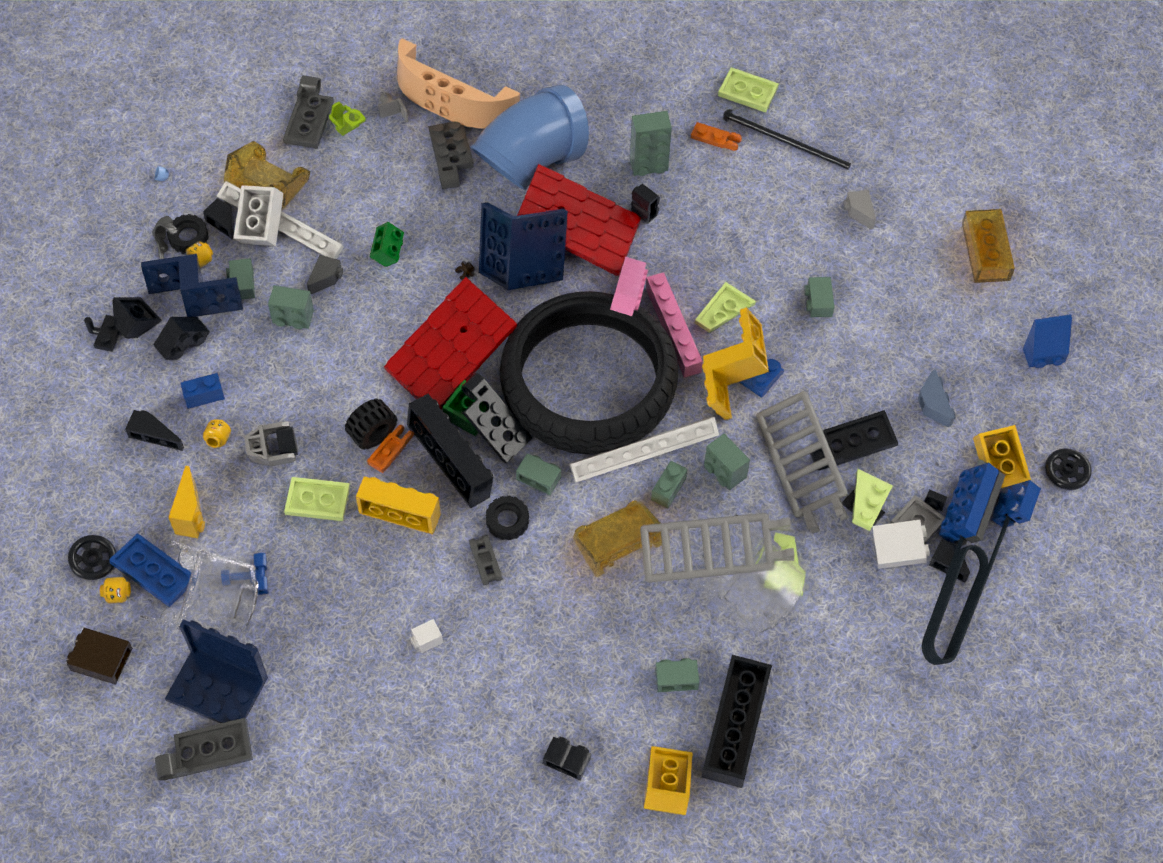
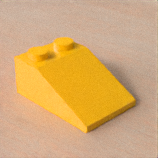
M1015 425L979 433L973 437L979 460H983L985 463L989 462L1005 475L1001 488L1031 480Z
M185 465L168 518L175 535L198 538L200 532L204 531L205 521H203L195 480L190 467Z
M651 746L644 809L686 815L690 798L693 752Z

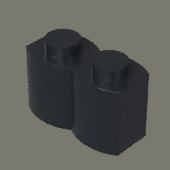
M642 183L640 186H636L631 193V211L636 213L646 223H649L658 215L660 197Z
M553 737L543 757L542 764L581 781L590 762L591 753L584 746L569 744L570 741L564 737Z

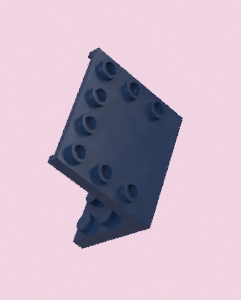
M488 202L481 203L478 273L507 290L562 281L564 276L568 211L557 209L512 216Z
M183 619L179 627L188 645L190 654L167 693L165 700L220 724L247 718L268 679L258 648L250 643H246V645L240 643L233 636H223L216 629H206L196 621L191 620L189 622Z

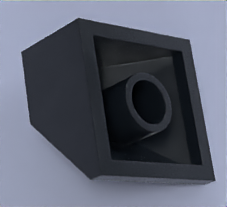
M114 297L112 300L114 324L124 338H138L162 322L159 316L141 297Z

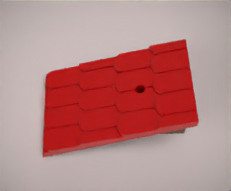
M538 164L517 216L557 209L567 210L565 250L619 277L641 217L630 210L616 205V202L587 190L586 187L565 178L564 175Z
M465 277L428 316V319L404 342V345L387 361L384 369L415 399L429 394L432 399L438 402L439 408L442 409L463 380L467 381L517 327V323Z

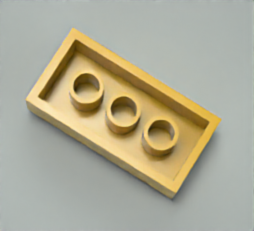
M364 476L356 494L359 514L429 534L434 533L441 515L439 497H436V495L418 492L411 487L404 488L393 482L386 483L376 477L369 478Z

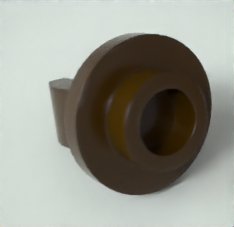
M462 261V266H458L455 269L458 274L463 272L459 277L461 280L465 277L469 278V275L471 277L475 275V268L469 261L467 263Z

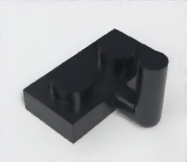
M106 315L101 328L94 327L92 319L86 317L84 322L88 332L97 335L94 348L113 352L120 335L114 324V316Z

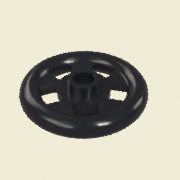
M1064 448L1056 450L1048 456L1045 463V471L1049 480L1062 489H1079L1085 486L1091 478L1092 469L1090 462L1082 453L1073 449ZM1068 456L1077 459L1076 462L1068 460ZM1057 458L1062 460L1060 465L1055 463ZM1078 467H1083L1084 473H1078ZM1059 470L1062 477L1058 478L1054 472ZM1075 477L1077 480L1076 482H1069L1068 478Z
M99 535L81 537L73 543L68 552L69 567L80 578L86 580L101 579L107 576L114 568L110 564L109 559L103 560L102 553L108 552L110 559L116 554V549L105 537ZM91 543L100 544L99 549L90 548ZM81 547L85 549L82 556L77 554ZM95 556L96 559L94 561L89 560V557ZM81 561L87 566L84 570L78 566ZM101 565L102 569L94 572L92 567Z

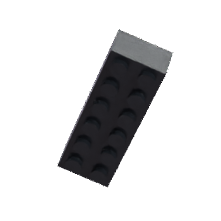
M429 394L410 402L407 426L414 432L416 438L467 505L472 508L490 498L494 478L491 470L483 465L480 456L475 454L470 443L462 438L459 429L452 425L448 415L439 408L438 402L432 399Z
M736 655L731 656L703 767L702 778L743 788L772 668L771 664Z

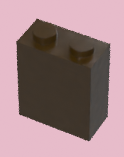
M83 628L82 632L77 635L75 647L68 654L66 662L70 671L116 685L133 648L127 640Z

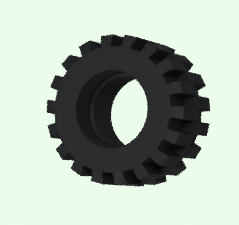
M378 398L371 399L352 412L346 421L345 431L359 448L364 450L370 449L382 443L393 432L398 419L383 400Z

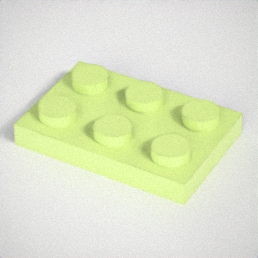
M731 67L718 91V96L766 113L778 90L779 83Z
M292 477L284 513L290 516L343 521L350 484Z

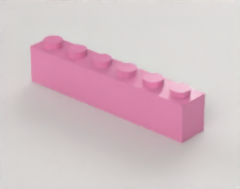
M625 257L610 310L630 316L633 315L634 310L638 311L648 270L645 269V262Z
M664 272L647 277V293L662 327L673 344L683 377L702 373L703 361Z

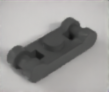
M488 535L482 536L481 539L468 540L483 586L488 585L489 582L494 580L497 582L503 580ZM485 546V548L478 550V547ZM492 568L493 573L487 574L486 570Z

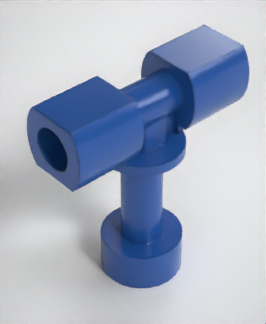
M266 553L253 554L254 567H250V571L231 573L230 569L222 570L223 586L232 585V581L251 579V583H255L256 595L269 594L268 579L265 577V570H267Z

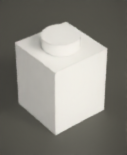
M434 619L411 629V643L415 649L419 648L421 653L443 643L442 634Z

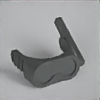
M169 216L160 218L152 231L158 246L159 259H164V252L168 250V246L164 242L166 229L170 234L177 233V228L173 225L174 221Z

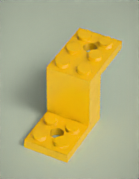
M747 307L740 309L741 317H739V323L743 329L741 334L743 342L703 356L704 363L702 364V369L706 376L704 385L708 392L706 401L708 406L712 407L716 414L720 415L724 420L732 418L728 385L769 372L762 324Z

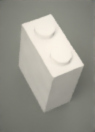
M920 520L872 526L878 569L926 563V557L930 556L928 544L924 545L923 537H927L925 525L921 526Z

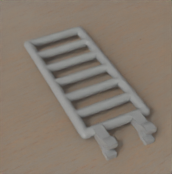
M802 391L757 413L756 418L794 516L796 518L804 516L808 530H811L812 533L820 531L812 511L827 504H833L836 516L841 521L849 518L840 499L847 495V490L808 393ZM801 400L803 401L806 409L768 427L765 420L766 417ZM809 416L812 423L811 426L774 443L771 436L772 433ZM814 432L816 433L818 442L780 459L778 449ZM822 448L825 458L789 475L786 474L783 466ZM826 465L829 466L831 475L793 492L790 482ZM835 481L838 488L837 492L799 508L796 499Z
M767 513L643 525L640 528L645 581L652 583L771 571L775 568V561H794V548L773 551L771 531L791 530L790 517L769 521ZM761 521L766 563L754 564L749 522ZM741 523L746 565L734 566L729 524ZM721 525L725 567L713 568L709 527ZM701 527L705 569L693 570L689 529ZM681 529L685 571L673 572L669 531ZM661 531L665 573L652 574L649 533Z

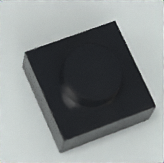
M929 489L924 502L934 510L942 511L948 497Z

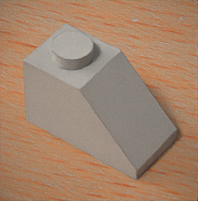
M869 190L847 192L843 205L844 210H848L849 217L869 229H874L876 217Z

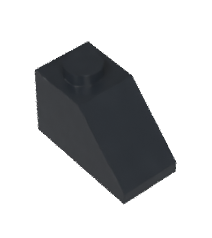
M217 198L203 211L205 221L233 239L234 217L232 206L228 202H223Z
M941 539L929 566L947 574L957 546L951 541ZM964 559L957 579L966 583L970 571Z

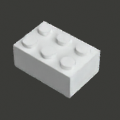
M241 186L233 239L242 244L276 246L284 193L275 187Z

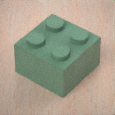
M273 285L268 302L272 323L280 327L287 325L299 330L303 328L309 329L314 312L310 291Z
M725 433L707 445L704 461L705 469L717 477L721 486H726L731 490L747 478L750 459Z

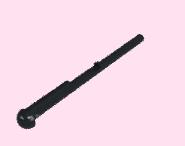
M732 109L726 110L723 114V119L726 122L732 120L845 169H849L851 163L745 118L732 114Z

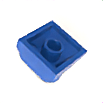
M767 359L769 372L740 381L739 383L762 398L784 373L781 364L775 359Z

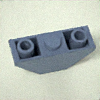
M933 370L920 390L918 402L923 415L946 427H951L955 419V411L949 405V396L947 392H944L942 378L938 377L936 370Z

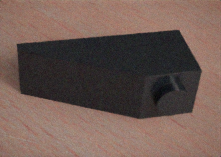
M133 410L125 428L129 438L183 451L184 446L181 439L155 416L145 410Z

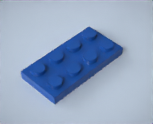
M138 533L109 559L110 564L168 607L197 581L196 575Z

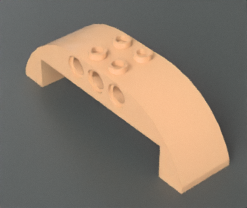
M403 38L400 39L398 44L397 82L405 96L420 107L452 122H459L460 125L486 128L503 111L520 101V93L506 86L493 97L416 61V44Z

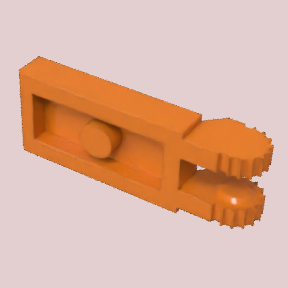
M696 122L691 133L692 139L733 151L738 149L737 143L742 140L741 135L738 133H730Z
M403 425L397 426L368 458L367 464L384 473L413 438L414 432L409 430L400 439L398 437L403 433L405 427Z

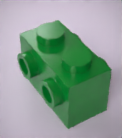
M390 222L376 227L369 257L384 267L397 263L400 258L399 253L403 244L404 232Z

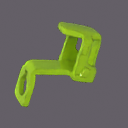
M339 101L332 105L329 119L336 126L335 130L342 136L366 121L364 115L357 109H352L347 105L343 106Z

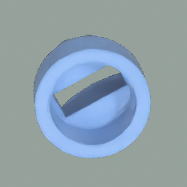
M157 166L154 176L155 180H167L169 177L168 170Z

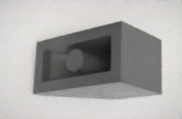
M319 255L307 282L310 294L335 285L338 278L341 279L343 268L341 267L340 260Z

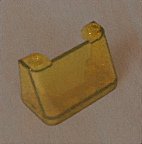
M252 141L227 155L224 183L227 181L240 189L241 186L275 187L284 193L282 211L308 182L311 171L304 167L295 168L292 174L266 161L264 147Z
M635 500L626 507L587 526L582 525L575 530L573 540L594 576L599 577L605 574L603 569L606 566L612 567L614 566V561L642 548L641 526L659 524L661 522L643 502ZM661 531L649 533L650 548L652 544L656 548L662 546Z

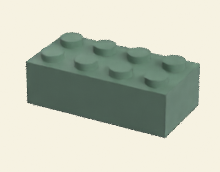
M668 111L632 116L630 163L634 176H645L650 173L661 174L668 171L672 131Z

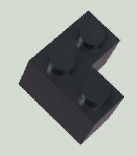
M170 317L153 345L165 360H178L183 356L187 346H200L203 344L210 331L198 317Z

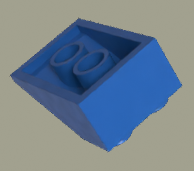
M1071 314L1034 320L1023 347L1029 368H1043L1050 364L1058 366L1066 361L1070 348Z

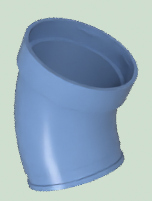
M556 85L543 88L535 95L515 103L498 115L483 130L470 148L497 172L526 191L538 164L548 167L552 163L563 164L583 156L589 139L586 112L579 97L569 87Z

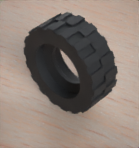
M191 214L181 215L173 220V225L177 228L176 234H170L167 231V237L172 249L181 254H185L186 249L199 241L207 243L209 239L208 230L203 219ZM185 228H193L196 230L197 235L192 240L182 241L179 238V233Z
M507 495L494 499L488 505L486 525L494 537H498L500 540L517 539L527 530L529 511L522 500ZM504 510H511L517 515V521L512 526H502L498 522V515Z

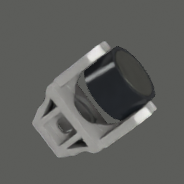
M289 422L259 425L256 430L244 436L247 456L251 462L272 467L296 461L294 455H298L297 441L293 426L290 427ZM276 433L280 455L271 456L268 451L266 438L269 434Z

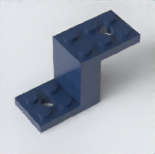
M197 254L141 262L148 294L180 290L187 317L243 310L237 277L203 282ZM160 274H166V275H168V276H167V277H160L159 275H160ZM221 294L225 295L224 298H218L217 296Z

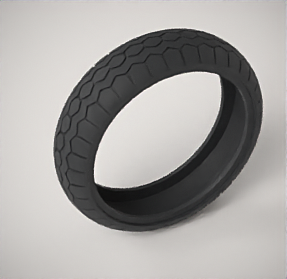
M594 291L573 292L554 297L539 304L517 323V327L509 335L502 352L500 383L508 408L526 431L543 443L563 451L579 454H598L624 447L642 439L662 421L676 393L678 362L675 349L667 332L658 320L643 307L639 306L638 311L634 310L633 315L630 316L610 310L614 294ZM578 325H598L620 331L635 340L649 356L656 378L648 394L632 409L612 418L585 421L564 417L542 405L526 386L522 376L523 367L532 350L551 334Z

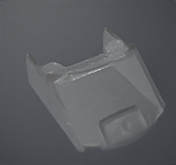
M741 523L733 524L734 528L742 533ZM749 523L754 564L766 563L763 533ZM772 539L773 551H781V550H783V549ZM775 561V568L771 571L734 574L730 580L723 576L708 577L705 582L699 578L686 580L689 585L758 635L770 628H774L793 610L802 594L806 572L795 561Z
M162 541V545L180 550L178 561L181 567L192 570L181 609L169 607L162 612L160 619L140 615L139 620L181 631L179 625L183 619L189 622L193 620L206 629H216L223 636L227 637L230 635L237 638L248 626L257 602L258 581H256L255 565L178 542Z

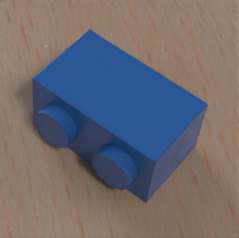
M218 373L180 382L188 409L225 399Z

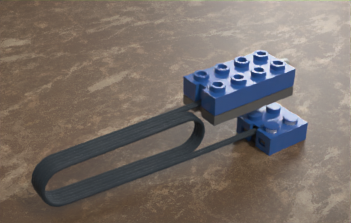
M979 460L976 467L963 470L959 475L957 487L953 491V498L947 507V514L939 532L942 538L953 542L957 547L922 640V653L925 659L933 665L946 664L955 660L1007 527L1013 526L1016 522L1020 524L1030 521L1041 490L1039 486L1028 480L1004 487L1000 492L1005 475L989 462L985 463L983 460ZM1000 492V498L994 509L992 521L1002 527L988 563V557L981 547L977 545L966 546L962 549L961 547L966 545L967 541L974 543L983 539ZM968 550H972L979 559V571L945 656L941 659L935 650V638Z

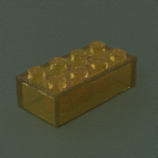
M1002 209L966 211L962 227L974 283L1011 281L1015 267Z

